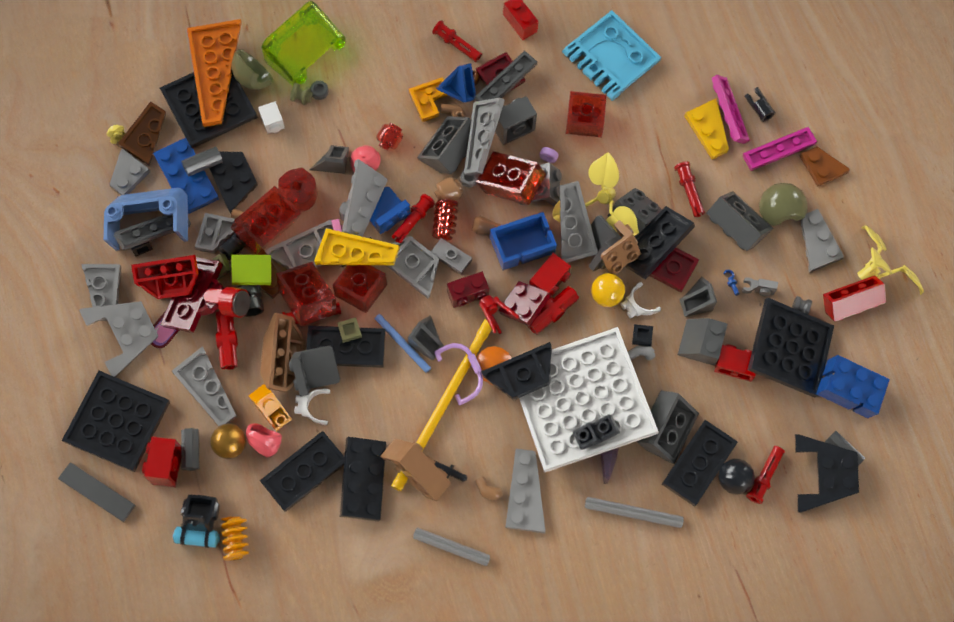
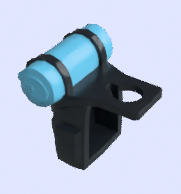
M188 494L181 508V516L183 518L181 527H176L173 533L174 543L205 548L217 547L220 535L218 531L213 529L214 521L218 519L220 505L216 497Z

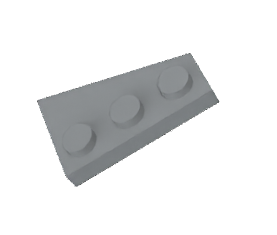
M817 209L807 213L800 222L806 245L805 252L806 257H808L809 273L842 260L844 255L820 211Z
M81 264L89 289L92 307L118 304L121 276L120 264Z

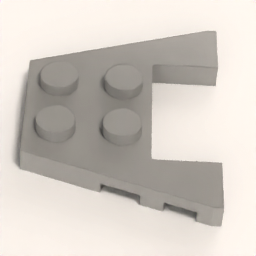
M141 301L82 308L79 310L87 326L106 318L123 351V354L105 362L111 376L116 377L158 338V334Z

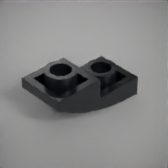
M610 414L573 431L581 450L601 443L620 433Z

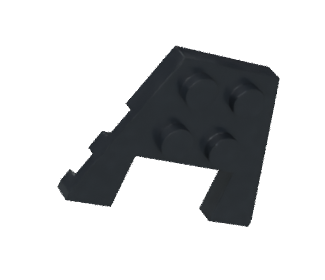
M795 434V453H817L819 494H797L798 513L859 493L857 452Z

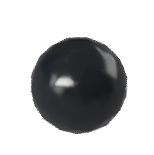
M731 459L721 466L719 482L727 492L742 494L747 492L754 483V470L745 460Z

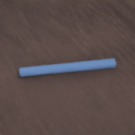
M381 314L374 318L425 373L431 370V367Z

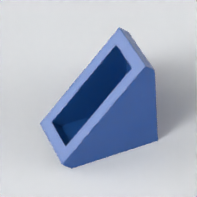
M471 63L458 66L436 89L463 103L475 100L476 91Z

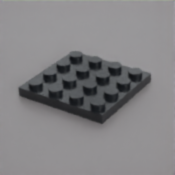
M194 72L160 87L167 104L192 148L258 118L241 84L235 79L233 72L222 124L203 127Z
M771 298L765 299L748 370L811 397H818L819 395H816V392L823 378L834 325Z
M98 371L61 441L135 472L146 451L148 442L151 441L170 404V400L107 373Z

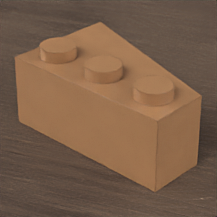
M395 438L380 457L384 460L392 461L396 465L394 469L398 473L402 471L409 479L408 482L426 498L437 501L451 484L446 478L448 475L445 471L434 465L435 461L422 452L423 448L418 443Z

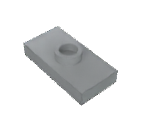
M443 238L431 250L441 262L459 274H462L472 261V257Z

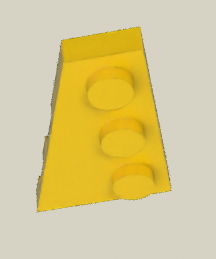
M717 98L685 113L684 117L712 160L728 152L729 147Z

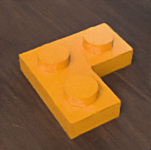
M443 77L409 89L422 122L439 117L434 101L449 96L436 89L444 81Z

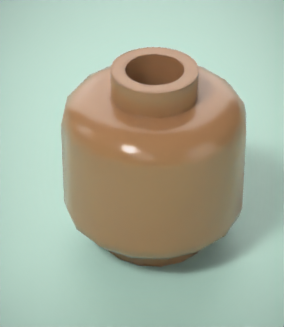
M448 177L436 184L437 190L434 191L438 201H443L448 205L461 198L463 189L457 178Z

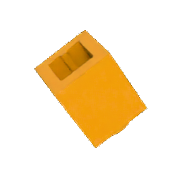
M265 384L248 395L276 432L292 420L273 392L267 389Z

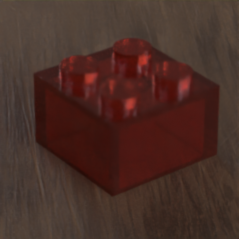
M570 91L565 134L602 138L607 95Z
M347 265L332 284L334 295L367 313L387 286L386 273L371 265Z

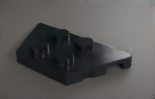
M219 151L223 162L209 169L231 214L232 210L241 201L243 202L258 184L243 152Z
M548 342L483 370L481 373L485 379L512 400H516L550 385L552 345Z

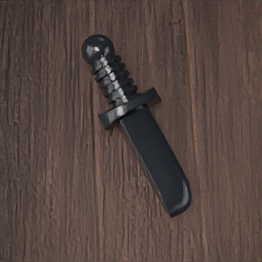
M435 461L434 465L446 472L448 475L447 479L451 475V477L460 479L462 482L467 480V475L455 469L453 470L454 465L451 464L448 467Z

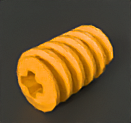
M241 517L221 518L222 521H225V523L221 524V528L225 529L222 532V536L226 538L222 541V544L227 546L223 548V553L228 554L223 557V560L243 559V556L249 554V551L243 550L244 547L248 546V543L242 542L243 539L248 538V535L242 534V531L247 530V527L241 526L242 523L247 522V519Z

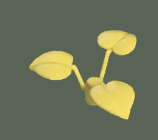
M607 152L595 160L589 167L588 174L590 180L595 185H601L602 190L598 192L596 198L585 203V206L587 207L596 201L602 204L609 203V213L611 216L606 221L615 231L614 224L619 220L624 225L628 224L635 236L639 233L634 212L625 206H619L613 212V199L616 196L613 187L619 181V170L614 158ZM558 201L553 209V217L559 223L560 201Z
M866 225L861 227L867 230L870 237L877 244L878 250H875L873 247L871 248V260L865 264L866 266L857 272L860 279L863 280L874 275L880 279L881 277L902 271L919 287L920 295L923 294L924 289L916 274L906 265L891 270L880 255L882 250H887L881 237ZM879 267L882 268L883 270H885L886 272H885V273H882V274H878V273L881 272V270L879 269Z

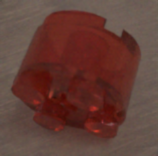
M297 168L287 171L279 178L278 189L281 200L286 208L297 210V212H304L314 206L318 197L316 181L311 173L304 168Z

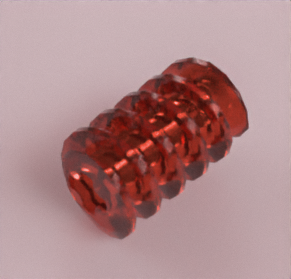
M440 199L435 203L434 230L432 231L434 238L438 240L443 238L448 241L453 238L450 235L456 234V230L452 228L457 226L453 222L457 220V216L453 215L458 213V209L455 208L459 206L457 201Z

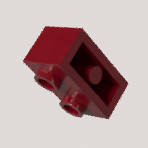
M482 271L447 283V293L453 308L475 300H481L489 295V286Z

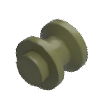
M295 83L291 91L290 100L295 101L299 99L303 105H306L307 102L310 103L313 92H310V87L301 89L300 84Z

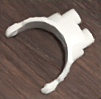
M642 282L636 284L631 290L630 295L621 303V307L624 310H628L627 315L629 318L640 315H652L661 311V307L647 310L636 304L633 293L643 285Z
M316 389L305 396L296 395L295 402L298 403V406H295V414H302L303 417H308L313 422L321 425L328 424L326 420L314 418L309 413L308 406L314 396L330 394L329 389Z

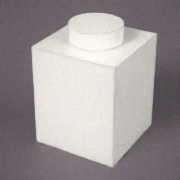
M276 101L258 107L267 134L277 133L285 128Z

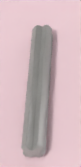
M416 528L413 538L484 566H487L489 563L490 555L420 528Z

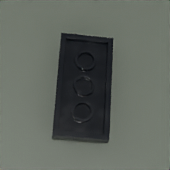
M665 206L636 237L641 255L625 267L646 280L695 228L694 222Z
M308 325L306 350L332 346L337 366L384 368L386 329L359 328L362 335L361 338L343 343L339 327Z
M704 420L662 485L695 507L738 441Z
M321 431L263 477L260 482L283 511L286 512L344 466V455L325 432Z
M356 437L346 438L340 517L371 521L381 520L385 460L380 456L386 450L385 441Z

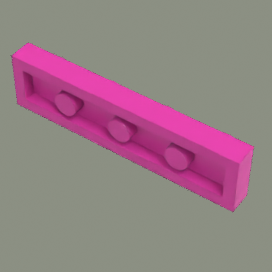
M715 75L711 78L714 84L713 89L717 93L719 105L724 111V119L731 130L730 135L735 142L745 144L750 139L726 77Z
M806 127L743 153V158L750 171H753L814 146L817 141L810 128Z

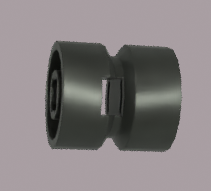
M239 285L236 287L245 289L250 296V307L244 317L256 316L264 312L260 285Z

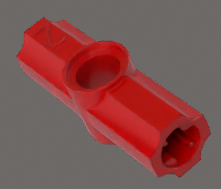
M567 286L556 297L550 298L528 328L538 335L550 323L558 321L565 311L579 300L577 292L572 287Z
M219 311L216 312V344L220 355L221 369L232 370L238 367L236 349L238 347V338L234 328V317L225 316Z

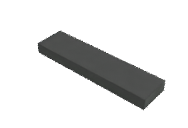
M524 50L475 96V101L503 98L537 65L538 61Z
M163 215L114 232V237L122 250H126L174 233L173 215ZM188 219V227H190L191 222Z
M71 462L58 478L122 522H125L136 506Z

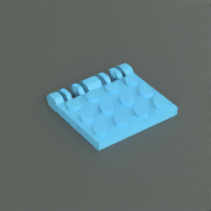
M612 10L562 51L567 58L570 57L569 60L571 62L579 59L582 54L585 56L578 63L577 68L579 70L583 69L582 73L591 81L596 79L594 81L596 86L602 84L606 78L610 81L603 87L602 92L604 94L607 93L606 96L611 101L615 100L626 88L661 60V56Z

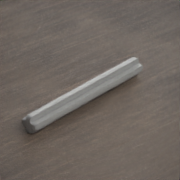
M587 497L585 501V508L678 528H681L684 522L682 516L591 497Z

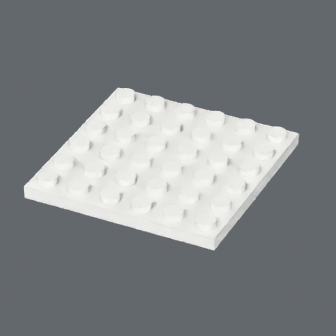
M618 327L552 349L550 385L519 398L544 472L659 434ZM608 414L612 415L620 433L601 443L581 450L573 431L589 422L594 423Z

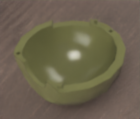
M240 49L234 53L231 64L232 72L235 79L245 88L259 90L273 82L270 73L250 54Z
M790 183L772 185L763 193L759 202L760 214L772 226L780 225L788 219H794L795 221L803 220L808 210L807 199L803 191Z

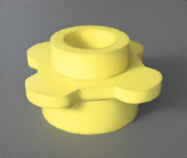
M113 125L107 132V136L111 138L110 142L112 144L119 142L125 135L124 127L121 125Z

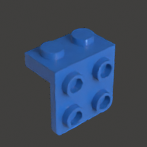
M387 186L380 196L370 222L381 235L408 217L410 214V204L406 199L401 201L393 190Z

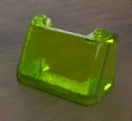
M308 1L264 40L262 52L265 62L292 86L295 83L301 85L307 79V69L330 48L334 51L342 49L346 43V38L314 1Z

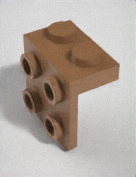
M620 220L614 226L622 238L601 254L602 261L610 274L620 272L624 266L641 255L637 245L638 241L633 235L632 228L628 224L624 225Z

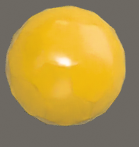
M602 274L593 281L591 287L592 297L597 304L603 307H613L619 304L624 297V283L614 274Z

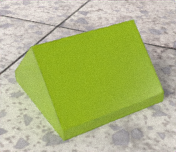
M231 254L232 285H271V255Z

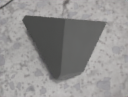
M331 145L328 152L309 170L345 174L349 147Z
M703 277L695 283L684 297L679 299L685 317L713 311L717 303L712 284Z
M431 315L419 321L408 336L409 345L431 360L436 358L434 352L444 346L440 341Z

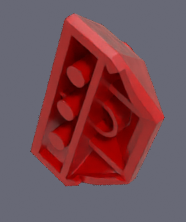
M196 255L131 265L134 284L142 287L157 299L190 295L199 274Z

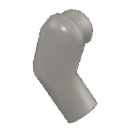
M638 345L627 351L631 360L640 355L645 356L647 360L655 358L654 349L650 346Z

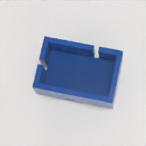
M544 212L490 229V240L502 271L519 266V261L525 264L556 253L557 243L552 231L549 230L550 226Z
M840 355L828 359L823 372L825 377L821 379L816 395L848 410L853 408V412L866 418L878 415L890 379Z

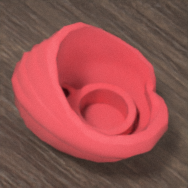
M361 146L353 151L350 164L353 172H355L354 163L359 159L377 171L381 160L380 154L371 146Z
M257 423L249 424L246 429L248 444L259 454L267 458L278 452L282 439L281 434Z

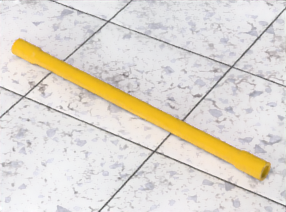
M484 319L469 348L475 356L492 330L487 319ZM467 353L416 442L423 450L471 366ZM402 471L396 475L391 484L392 488L400 492L408 480Z

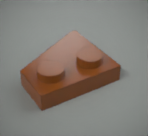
M814 147L800 155L817 187L848 174L850 171L847 166L819 147Z

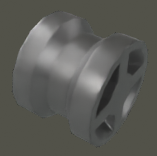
M796 296L792 308L809 314L812 300H802L801 297Z

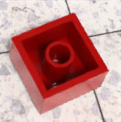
M152 437L151 442H148L146 447L148 458L147 462L143 463L142 473L152 485L176 487L181 463V445L176 439Z

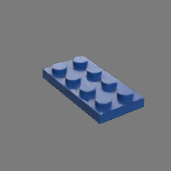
M186 138L153 153L170 187L181 188L186 192L188 196V214L219 200L205 170L189 177L187 176L181 161L196 154Z

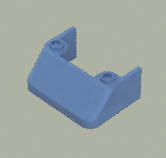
M171 188L117 197L104 211L103 240L114 250L118 251L120 245L114 237V232L120 230V219L123 215L160 210L164 215H173V231L184 242H188V196L186 192L181 188Z

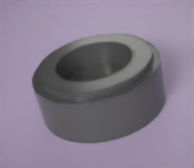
M315 81L312 83L310 92H313L312 97L314 99L322 100L328 96L329 90L325 82Z

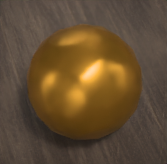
M235 424L220 425L211 435V448L220 458H236L245 449V433Z

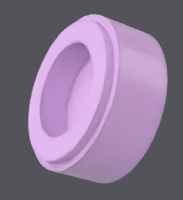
M543 147L539 156L548 163H555L559 154L551 148Z

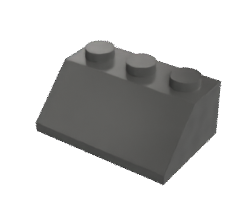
M447 117L417 158L439 173L452 174L455 172L459 163L467 155L471 119L468 117Z
M734 191L720 196L706 213L710 216L709 218L713 223L722 227L723 232L736 240L737 245L746 251L754 248L774 229Z
M661 390L651 409V414L659 434L636 442L646 451L675 464L699 412L679 393Z

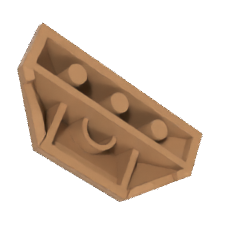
M275 313L263 338L260 375L267 389L287 392L294 386V379L296 378L294 372L290 371L289 361H291L295 352L305 350V340L295 324L294 318L291 316Z

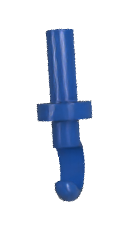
M725 270L724 275L726 273L732 275L728 278V286L732 287L735 296L739 295L740 293L736 286L737 280L733 279L735 277L732 270Z

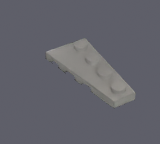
M494 98L473 103L464 174L477 175L483 173L505 101L504 99Z
M357 159L354 163L355 172L351 179L352 188L348 196L349 205L345 212L342 232L363 237L388 179Z
M579 181L560 185L561 259L568 263L596 255L598 250Z
M203 346L172 370L173 374L218 426L231 423L237 418Z
M516 449L505 528L537 533L546 532L536 451Z

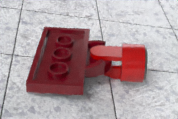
M196 257L199 274L190 295L172 297L160 325L165 328L194 333L201 316L210 315L218 308L225 316L241 318L248 312L250 307L249 293L241 288H224L217 281L223 267L220 261Z

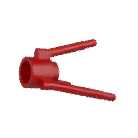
M487 295L479 301V305L493 333L498 332L502 334L493 316L498 311V305L516 319L520 318L519 315L502 303L497 296L493 298L491 295Z

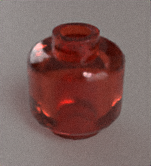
M391 122L384 124L376 136V139L380 142L378 146L386 151L389 148L392 150L397 149L403 139L402 129Z

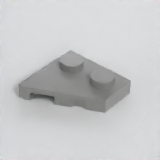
M122 149L109 185L120 195L129 194L150 173V170Z
M205 213L195 249L215 253L240 227L241 221Z

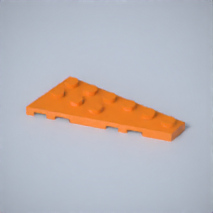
M241 19L187 28L203 127L222 124L232 75V58L237 49L242 23Z

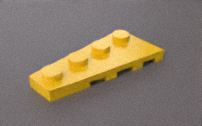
M326 228L314 263L315 265H394L400 248L399 245Z

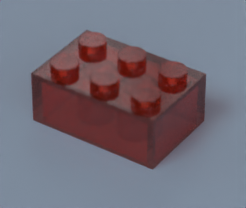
M493 151L476 183L485 194L530 205L546 173L538 162Z
M274 186L237 217L231 229L258 255L296 222L301 212Z
M313 262L276 273L278 290L301 327L337 314L336 297Z

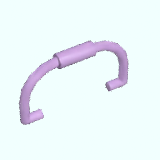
M452 343L434 352L438 362L443 360L440 353L451 348H460L467 353L471 366L478 376V386L475 392L462 400L459 394L455 395L457 403L462 405L475 398L481 391L483 385L482 369L475 354H472L468 347Z

